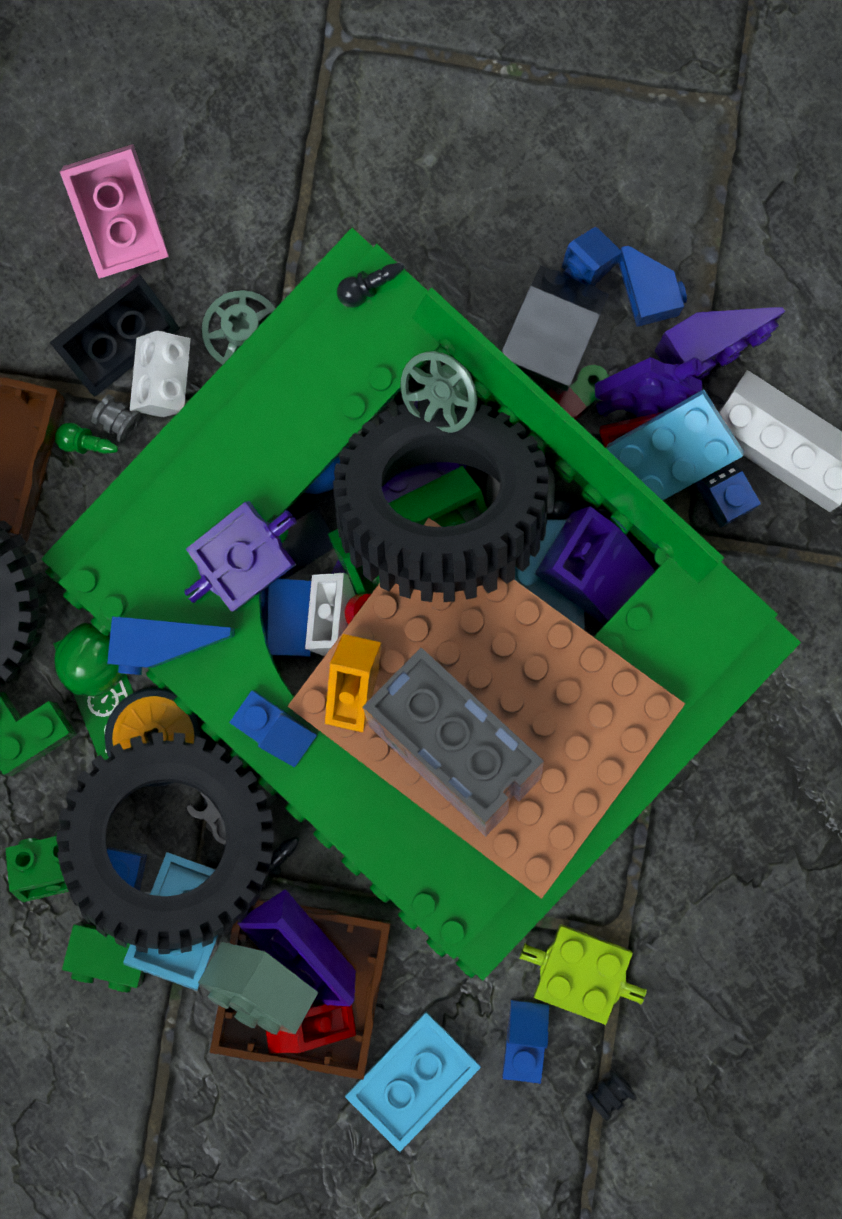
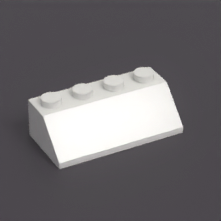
M746 370L719 411L743 449V456L828 512H831L842 503V431Z

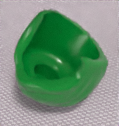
M89 623L78 625L60 641L55 651L54 664L59 680L69 691L78 695L94 697L103 695L114 688L124 677L125 673H118V665L107 664L110 638Z

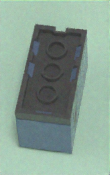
M420 648L363 706L369 727L485 837L508 814L509 800L514 796L520 801L542 778L544 760L423 648Z

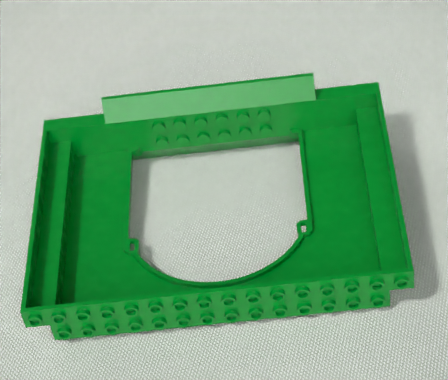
M351 228L48 550L41 560L49 566L45 572L56 583L67 590L63 596L78 610L84 608L94 616L91 623L105 636H108L111 632L112 616L235 628L234 637L157 667L148 668L149 670L146 672L147 677L159 688L167 687L177 696L173 701L188 715L192 713L198 715L205 722L201 728L216 742L220 740L225 741L232 748L229 752L232 758L236 756L241 760L243 768L252 767L260 775L257 781L266 791L273 796L279 793L288 801L285 808L292 816L300 822H303L304 819L308 820L316 828L313 835L328 849L335 846L344 855L341 860L342 863L352 873L359 876L362 872L372 882L369 888L379 899L385 903L391 900L400 908L398 916L413 930L420 927L429 937L426 940L427 944L439 956L444 957L448 954L453 960L458 957L459 959L456 961V964L467 976L473 978L477 975L483 981L801 642L775 619L778 614L721 562L724 557L432 287L426 290L403 269L395 279L375 288L376 295L372 298L367 297L365 302L359 307L349 308L341 304L337 297V287L344 278L350 276L357 277L358 273L362 271L369 275L388 264L397 263L378 244L373 247L358 232ZM424 352H441L453 357L463 365L472 377L477 400L487 406L491 403L498 409L499 414L503 412L510 416V428L518 422L525 427L526 438L532 435L537 441V451L542 450L544 455L547 454L555 462V467L553 468L555 472L569 484L575 480L583 488L581 493L583 498L596 509L602 505L611 514L609 521L619 527L625 535L630 531L654 554L655 562L660 566L601 628L594 638L684 702L685 705L542 899L288 707L295 696L280 675L267 644L262 619V591L235 612H231L222 598L211 590L197 600L196 603H192L188 599L191 595L186 596L184 593L185 589L201 578L197 564L186 548L244 502L250 501L262 519L269 523L283 514L285 510H288L339 456L343 447L346 448L349 445V438L354 433L360 434L362 432V425L369 420L372 421L401 390V377L406 364L412 358ZM428 360L420 361L415 367L421 369ZM288 530L279 536L282 544L288 537ZM252 690L317 734V737L296 767L258 747V742L229 723Z

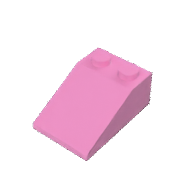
M134 144L63 166L60 174L99 279L169 257Z

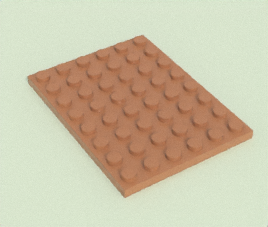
M430 518L424 524L426 526L441 527ZM498 577L497 590L487 594L482 585L478 586L477 597L468 600L465 598L464 591L455 592V602H444L443 593L433 592L432 602L421 601V591L413 590L409 599L399 596L398 584H395L389 592L381 588L379 583L289 703L288 707L542 899L685 703L520 583L512 580L506 584ZM342 634L381 642L379 669L373 696L420 648H423L544 760L542 778L520 801L514 796L509 800L508 814L486 837L369 727L368 722H366L363 733L325 724L330 662Z

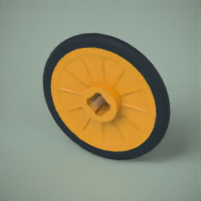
M148 688L134 692L124 698L114 708L108 719L105 729L107 755L111 757L110 748L120 743L123 750L130 748V738L141 736L143 744L149 743L146 735L148 732L156 729L159 730V733L163 732V741H173L175 732L184 733L185 742L194 744L196 736L203 738L201 720L198 715L194 713L188 715L180 709L173 701L177 695L170 690ZM158 782L146 786L160 787L174 782Z

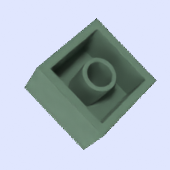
M221 942L198 981L201 986L210 991L208 998L212 1002L226 1009L230 1006L237 1011L234 1017L238 1021L251 1028H255L258 1025L275 1035L278 1034L279 1030L296 1034L318 994L315 989L267 952Z

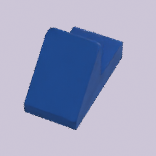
M254 690L249 693L229 722L258 742L259 748L293 767H296L317 737L316 733Z
M511 1000L502 1072L503 1079L541 1084L544 1052L548 1047L549 1004Z

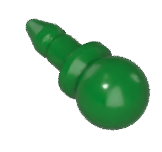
M64 423L55 432V442L65 452L76 451L77 453L85 454L88 450L102 454H109L118 451V447L108 439L92 436L90 429L81 428L75 423Z

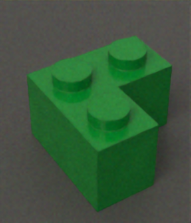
M0 691V770L3 775H16L77 735L58 703L48 701L22 718L6 692Z

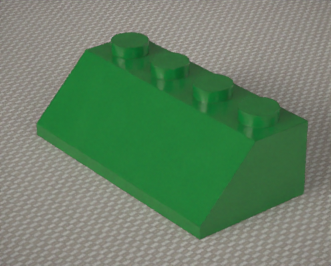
M463 466L388 503L398 514L412 522L424 525L428 518H430L441 527L454 526L471 521L487 510L480 488ZM338 529L328 533L337 557L345 573L349 576L356 594H372L380 583L379 575L372 582L363 576V565L356 569L351 563L350 552L345 553L341 537L339 538Z

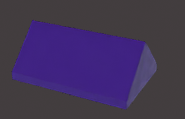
M286 889L248 913L241 923H237L261 951L267 952L318 992L312 1004L351 1006L354 1002L356 970Z

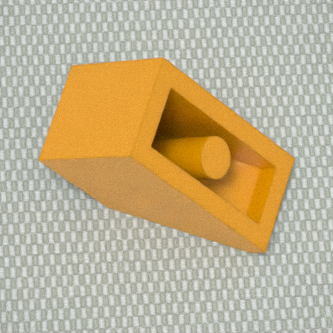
M342 634L330 662L325 724L364 732L367 719L363 706L373 696L379 669L381 642Z

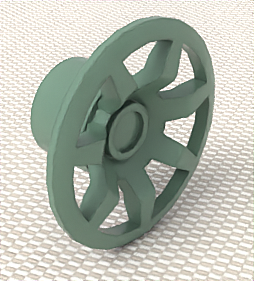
M245 290L229 292L217 298L206 311L202 323V338L210 355L223 365L238 347L260 326L259 323L275 310L274 305L262 295ZM240 298L239 304L231 305L226 310L220 308L225 302ZM246 298L258 301L266 308L255 313L251 307L246 305ZM216 313L221 318V329L209 333L210 320L213 314ZM226 338L229 341L224 357L214 349L210 340Z
M436 351L420 353L406 364L401 377V393L410 413L420 418V413L412 401L428 399L430 404L426 409L424 420L430 422L438 410L443 408V416L449 425L437 427L440 430L448 433L456 432L471 421L477 406V395L472 377L463 365L453 357ZM431 360V374L425 373L415 366L420 361ZM410 374L418 383L424 384L425 388L409 393L408 381ZM455 405L467 407L464 418L459 422L454 411Z

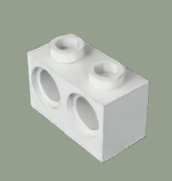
M154 331L136 339L130 411L166 417L177 414L184 407L191 338Z

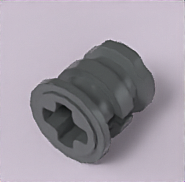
M108 394L95 408L91 422L95 425H104V431L109 434L116 433L117 442L124 443L138 426L142 415L139 411L129 412L127 405L122 402L117 404L115 397Z

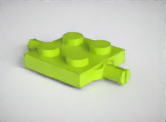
M562 924L559 925L555 939L546 949V952L529 946L526 943L523 945V951H521L519 959L540 966V979L534 992L535 999L604 1025L607 1024L613 1005L619 1000L620 996L637 1002L640 1005L644 1001L643 997H645L647 989L626 982V970L633 954L631 950Z

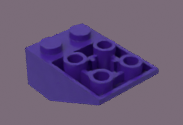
M783 307L697 312L667 330L658 343L655 352L662 363L680 365L691 360V358H698L702 363L703 370L692 375V377L702 381L710 374L709 371L717 363L724 367L741 355L740 352L748 344L755 348L772 336L771 333L779 327L777 322L785 313Z
M589 506L570 514L534 574L601 624L605 625L648 580L655 570L619 527Z

